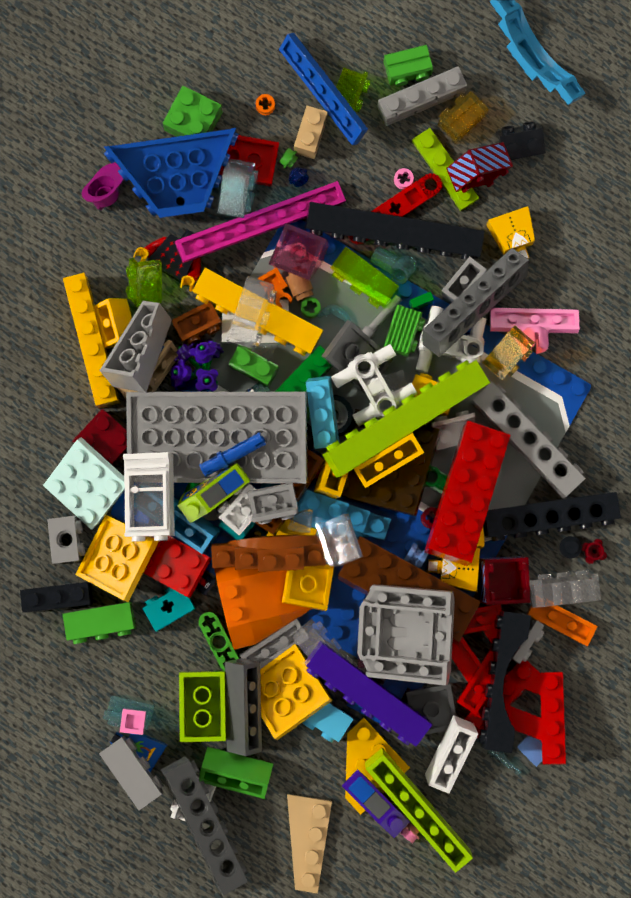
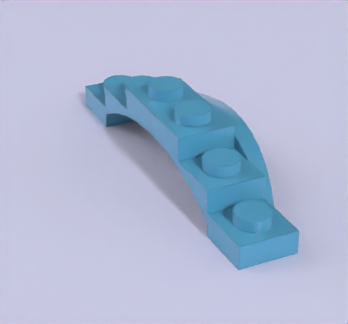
M491 0V5L502 18L498 25L511 41L506 47L530 79L533 81L539 78L550 93L557 90L568 105L581 99L586 93L578 84L575 76L561 68L541 46L532 32L520 4L515 0Z
M262 483L260 489L280 485L281 483ZM306 490L298 501V514H294L295 517L292 518L321 531L350 537L371 536L383 541L391 522L389 518Z

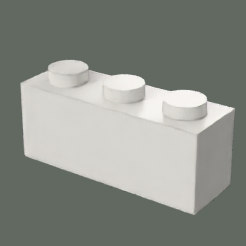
M453 715L425 773L429 786L450 793L478 736L474 723Z

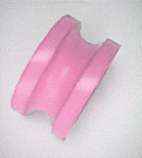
M406 168L399 169L394 176L396 187L403 190L411 185L414 179L413 173ZM408 175L407 179H410V181H405L404 184H401L398 176Z

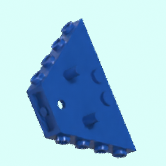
M236 128L105 146L106 152L104 155L112 164L114 162L117 163L121 168L118 170L119 174L125 181L130 180L135 187L132 190L139 199L144 197L148 202L146 208L154 217L156 215L162 218L204 212L205 208L210 209L215 197L211 195L213 187H219L222 175L219 174L222 166H227L231 156L227 154L230 145H235L239 134L235 133ZM178 197H183L185 203L181 206L176 203Z

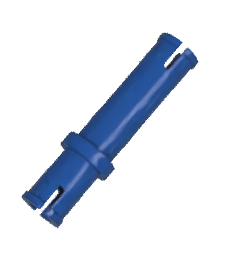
M258 432L224 452L219 451L215 457L199 464L200 469L205 477H208L222 468H228L229 464L256 449L265 446L266 441L261 436V433Z

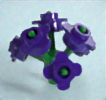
M208 341L198 344L195 348H192L194 343L189 346L186 344L179 346L176 351L178 356L174 359L175 362L178 360V363L171 371L172 386L175 387L176 391H183V388L188 387L190 380L197 379L198 381L195 384L197 390L210 389L215 391L218 388V381L216 380L218 371L216 369L210 370L212 358H219L220 354L224 353L220 344L216 341ZM187 360L196 368L195 373H192L189 365H185Z

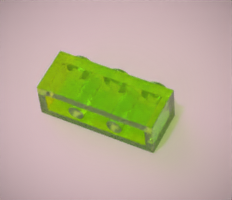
M348 247L343 249L330 267L333 271V277L341 283L346 280L351 284L350 289L359 296L362 293L369 298L367 302L376 309L379 306L384 309L400 288L399 285Z

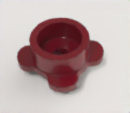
M595 539L594 542L589 544H582V551L585 552V561L588 564H593L595 560H604L607 556L602 546L603 542L600 539Z

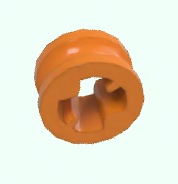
M262 94L256 99L255 104L258 113L265 116L273 113L275 101L272 96ZM263 100H268V104L272 105L264 110L263 106H259V104H263Z

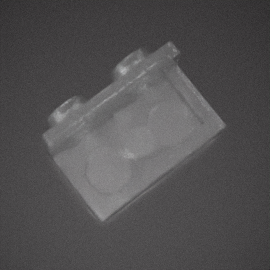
M342 514L329 521L316 523V534L322 543L324 558L330 567L342 566L363 557L349 514Z

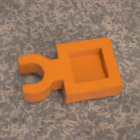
M277 267L258 278L268 298L275 295L277 306L282 308L280 304L282 298H286L290 304L292 303L291 296L283 291L288 288V285Z

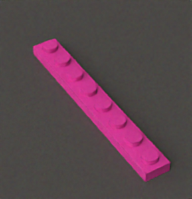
M338 181L176 240L175 245L182 262L185 263L307 218L309 202L339 206L344 204L346 199Z

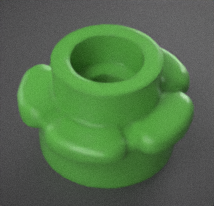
M288 148L279 160V163L284 165L283 168L287 166L291 168L298 159L295 155L296 150L293 151Z

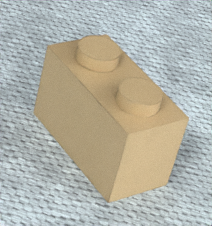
M306 106L294 144V151H297L296 154L315 159L327 122V111Z

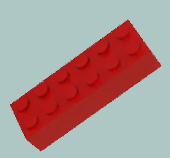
M471 421L465 423L429 534L425 553L464 566L472 563L511 436L510 434Z

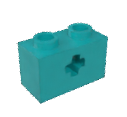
M169 587L165 590L166 595L160 598L157 595L145 602L147 606L142 609L157 632L195 610L196 607L191 598ZM167 600L168 603L173 602L174 604L171 607L172 612L170 613L168 610H163V607H165L164 602Z

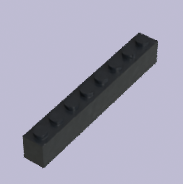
M309 202L305 229L310 230L309 234L322 236L323 232L332 233L331 238L344 240V236L353 237L354 242L366 243V239L374 240V245L385 247L388 246V243L397 244L396 248L402 250L416 247L418 252L431 254V250L440 251L439 256L445 257L459 254L463 260H467L469 256L472 259L481 256L485 232L483 230Z

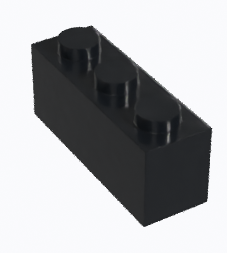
M90 582L20 590L22 613L93 605Z

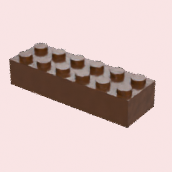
M361 536L338 575V580L365 595H368L369 589L374 584L453 591L455 601L453 643L456 645L460 642L481 603L477 599Z

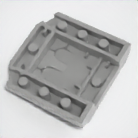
M372 585L359 610L357 653L360 660L364 663L367 677L448 685L452 662L455 604L453 591Z

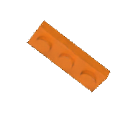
M536 595L526 614L531 615V618L585 646L589 645L598 627Z

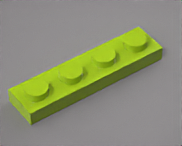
M428 128L412 139V143L433 173L441 178L442 186L460 211L479 200L473 188L466 193L455 191L446 169L454 161L431 128Z

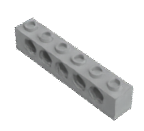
M493 382L488 384L470 403L496 430L510 434L509 443L562 498L567 497L586 479L582 475L584 473L577 464L574 463L572 465L566 459L568 458L566 452L560 447L556 448L551 443L553 441L552 438L545 431L541 433L535 427L537 425L535 420L529 415L525 416L520 411L522 409L521 406L514 399L510 401L504 395L506 391L500 384H494ZM494 401H500L503 404L504 409L502 412H496L493 409L492 404ZM509 417L518 419V428L509 426ZM525 433H531L534 436L533 444H527L524 441ZM541 449L549 451V460L545 461L540 458L539 452ZM557 465L565 468V475L563 477L556 475L555 467Z

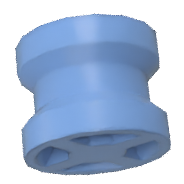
M413 543L404 560L421 568L428 553H425V550H420L418 545Z

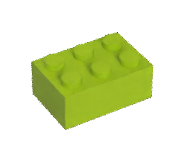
M225 671L179 672L180 742L226 741Z

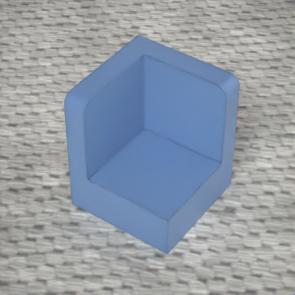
M526 736L518 744L517 748L537 767L542 762V741Z

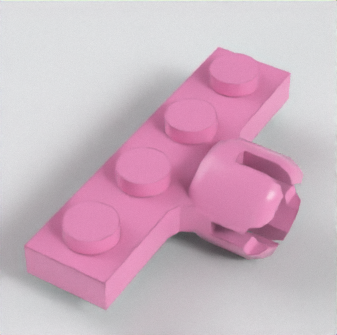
M492 308L490 310V331L520 333L522 336V349L528 354H532V347L536 345V354L544 353L549 346V333H578L580 330L579 310Z

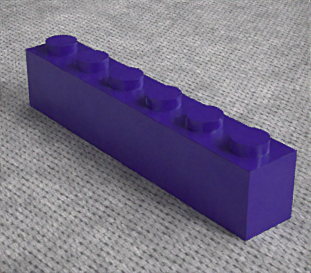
M320 641L304 662L306 667H308L306 671L316 679L320 676L326 680L325 685L334 692L337 689L345 694L343 698L353 706L355 703L363 708L361 710L362 713L370 719L375 716L381 721L379 723L381 727L388 732L394 730L399 734L397 738L407 746L411 743L416 747L431 728L432 723L373 678L367 677L366 673L324 642Z

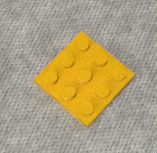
M105 515L75 575L123 601L129 602L159 541H154L152 537H145V541L132 542V537H124L125 524Z
M296 644L260 669L261 717L276 740L282 738L333 701L319 678H314L306 671L308 669L304 663L306 658Z

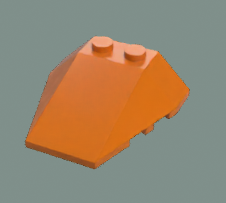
M235 567L214 568L227 628L234 650L256 645L312 609L282 603L287 570L258 572V569L235 570Z

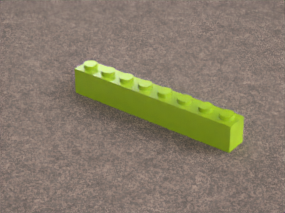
M468 360L456 366L457 371L453 374L448 371L438 377L440 382L432 385L430 382L419 389L421 393L416 397L411 394L401 400L403 405L395 408L393 405L383 411L384 416L379 420L374 417L365 422L366 428L358 432L356 428L345 435L347 439L342 443H339L337 440L326 447L328 451L322 455L336 478L348 473L488 385L490 381L477 360L471 363Z

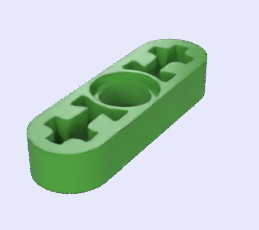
M205 612L199 618V626L221 669L225 671L223 663L226 659L224 655L219 657L217 653L223 652L230 647L231 652H227L228 656L239 659L218 616L213 612ZM204 617H214L215 621L212 624L215 629L220 627L221 632H215L209 637L207 632L212 631L209 626L204 627ZM217 635L223 636L226 640L225 646L221 649L213 645V639Z

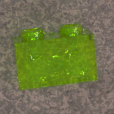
M343 67L336 88L352 109L359 113L363 104V100L360 99L363 92L367 93L371 80H368L369 72L364 71L361 74Z
M129 258V266L126 268L129 279V286L126 288L128 299H131L136 307H139L142 301L161 303L162 263L160 260L137 262L134 258Z

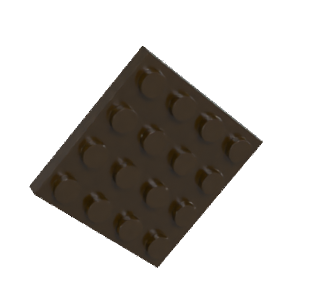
M355 409L354 414L357 413V412H359L360 410H359V409ZM353 417L349 432L356 428L358 432L366 428L364 424L358 426ZM425 425L414 430L412 433L424 453L366 488L354 469L349 471L341 497L416 517L441 430Z

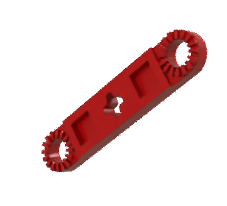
M434 173L426 174L371 212L404 217L440 192L442 188L441 178ZM430 179L434 180L437 183V188L430 191L426 189L425 182ZM391 204L400 206L399 214L390 212ZM348 236L349 240L356 245L364 244L360 242H354L353 237Z

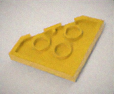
M364 717L347 732L346 781L358 769L384 793L385 791L366 770L365 762L383 748L404 773L410 767ZM345 790V798L361 815L365 809Z

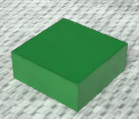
M431 291L411 299L409 302L410 308L418 310L432 304L434 298Z

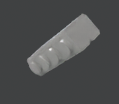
M455 67L379 99L377 108L385 126H388L414 115V112L419 113L454 98V95L457 97L464 94L467 84L460 68Z

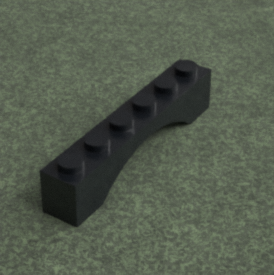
M500 611V615L496 616L495 629H498L497 637L493 638L491 650L494 652V659L490 661L488 668L491 680L490 684L487 683L485 689V697H488L487 707L484 706L482 711V720H485L484 729H481L479 733V743H482L481 747L486 750L512 753L515 729L505 709L503 685L506 670L512 656L528 639L531 615Z

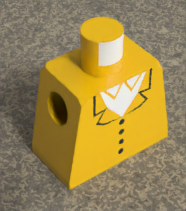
M528 206L488 220L486 225L503 255L513 248L527 259L530 258L526 247L533 245L535 238Z
M476 548L473 561L468 566L443 558L441 560L428 559L427 573L440 574V580L453 587L477 592L480 548Z

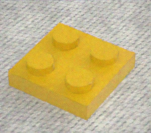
M326 564L323 566H304V570H287L282 603L327 611L334 566Z

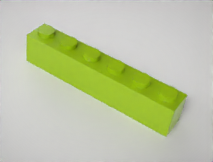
M383 748L365 762L368 773L455 873L473 859L470 848Z

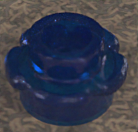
M294 168L289 173L288 180L290 184H293L295 187L304 185L309 180L307 169Z

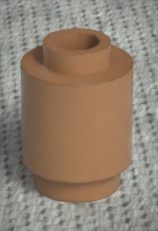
M300 267L289 271L286 281L293 298L296 297L297 302L312 297L313 286L307 271L301 270Z

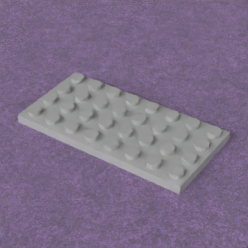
M307 391L126 392L127 454L162 452L173 454L174 483H202L225 470L222 468L205 477L199 464L215 457L219 451L224 452L258 432L264 437L266 445L229 464V467L238 463L250 479L249 483H307ZM163 475L134 476V482L163 483Z

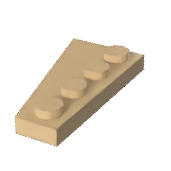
M287 794L295 890L318 893L332 801Z

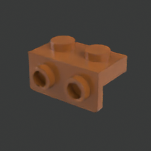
M208 302L207 305L202 304L172 320L182 343H188L189 345L197 343L201 340L200 337L207 333L212 335L218 332L220 326H222V321L211 302Z

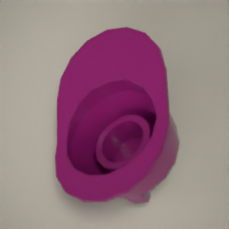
M110 163L102 167L82 190L83 199L92 202L98 210H103L105 207L114 204L118 199V187L124 179L118 172L121 168L117 163Z

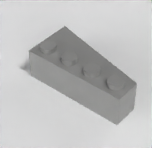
M142 301L101 367L100 372L113 387L147 392L172 321L160 303Z

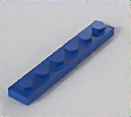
M295 33L287 34L279 51L325 111L328 112V115L351 145L358 144L368 128Z

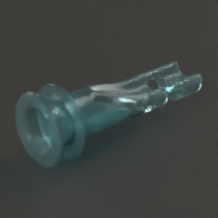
M493 750L487 752V755L489 753L492 755L490 758L494 756L510 770L514 768V773L517 776L522 772L510 763L503 752Z

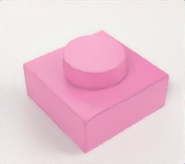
M124 708L120 732L143 735L147 711Z

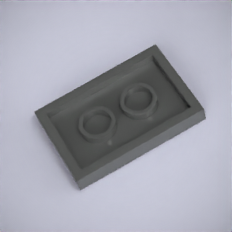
M347 320L322 354V357L340 372L346 369L356 356L368 352L373 354L382 348L352 321ZM392 358L379 365L378 370L381 375H383L393 361ZM363 361L359 363L358 370H367L369 362ZM353 379L350 381L360 391L365 393L359 380Z

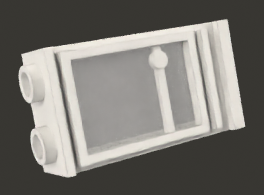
M168 452L123 454L125 485L124 537H132V542L145 541V537H154V541H168V536H175L173 454Z

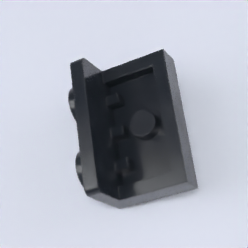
M534 121L525 122L523 126L515 128L514 126H505L500 131H496L499 143L504 142L511 160L546 153L543 128Z

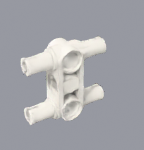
M431 306L427 324L423 326L417 347L419 357L416 371L421 373H428L432 355H435L423 345V329L443 311V308L438 306ZM482 317L471 328L470 335H463L441 356L458 359L461 362L468 360L469 363L477 360L480 363L485 343L482 337L487 319ZM469 345L476 346L478 354L470 355L467 352V347Z
M391 344L373 354L368 352L356 356L346 369L331 376L337 388L353 379L359 380L368 396L370 405L353 414L358 426L363 425L374 417L378 419L384 416L382 412L386 409L379 407L383 400L391 401L388 408L393 405L395 408L401 406V400L411 394L414 396L418 394L412 383L405 385L395 392L393 390L390 391L378 370L380 364L397 356ZM363 361L369 362L367 370H358L359 363Z

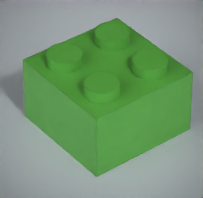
M182 85L162 123L164 131L176 137L213 132L223 113L222 105Z

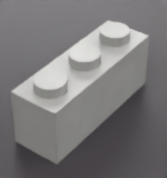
M123 736L99 753V755L140 811L162 795L164 785L157 775L153 777L148 769L151 767L148 761L143 756L141 758L135 751L137 746L130 737L127 739Z

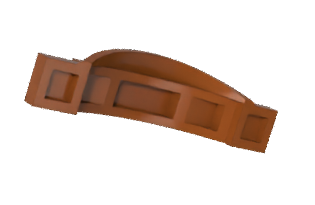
M274 535L211 544L212 568L235 567V570L258 569V572L304 570V566L326 565V562H342L348 559L346 537Z

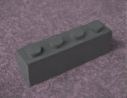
M243 658L226 661L227 752L243 756L262 752L260 662Z

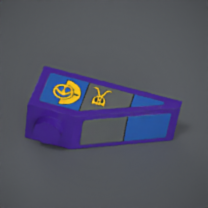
M358 769L342 785L393 838L410 823L402 811Z

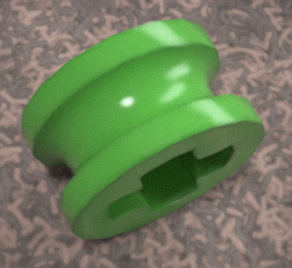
M314 297L304 299L301 303L302 314L307 318H315L319 315L321 310L320 302ZM312 302V305L316 304L317 307L314 308V313L305 311L307 303Z

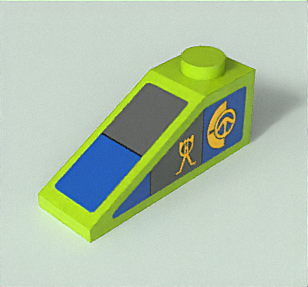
M235 463L183 493L177 506L187 520L192 523L219 506L248 484L250 479L240 465Z

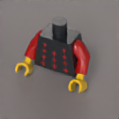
M186 229L181 239L195 233ZM170 234L168 237H162L151 242L144 248L139 247L136 249L133 258L141 256L140 264H144L146 259L149 258L148 262L151 266L181 283L180 288L188 285L190 286L189 292L193 291L194 284L201 274V258L183 263L175 245V241L179 240L178 237Z

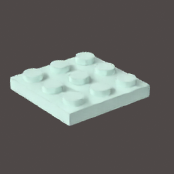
M82 437L76 440L43 485L91 530L100 523L125 490L124 476Z

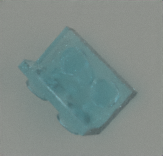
M114 695L110 697L108 709L104 711L103 719L108 720V725L120 727L122 711L125 708L147 711L144 729L150 728L155 709L154 705Z

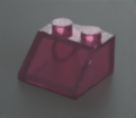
M286 223L269 261V265L310 281L321 266L329 248V243L325 238Z

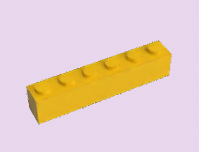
M204 268L193 289V293L197 295L195 299L206 305L208 302L215 304V309L225 315L228 312L236 315L235 320L244 325L248 322L255 325L254 330L265 336L267 332L274 335V341L284 346L287 343L295 347L293 351L303 356L306 353L310 355L314 351L324 332L317 326L207 268Z
M85 273L65 277L63 282L95 405L100 409L119 404L117 388L113 387L100 372L101 367L108 358L106 348H104L94 310L95 304L88 277Z

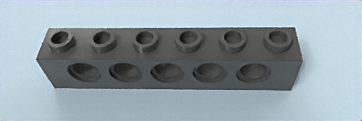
M511 248L423 329V345L438 357L444 354L528 275L529 259Z
M183 757L162 768V774L219 891L224 896L247 883L248 881L245 877V874L248 873L242 861L238 862L235 856L238 851L233 841L228 842L226 834L228 830L224 822H219L216 817L219 811L213 800L209 802L206 796L209 790L203 780L199 781L196 775L199 773V770L194 760L190 762L186 757ZM187 779H191V786L188 789H182V783ZM195 800H201L200 807L192 809V803ZM205 820H211L209 828L201 829L202 823ZM214 841H221L217 849H211ZM226 860H230V865L226 869H221V864Z

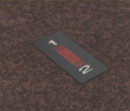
M204 572L196 588L206 595L216 581Z

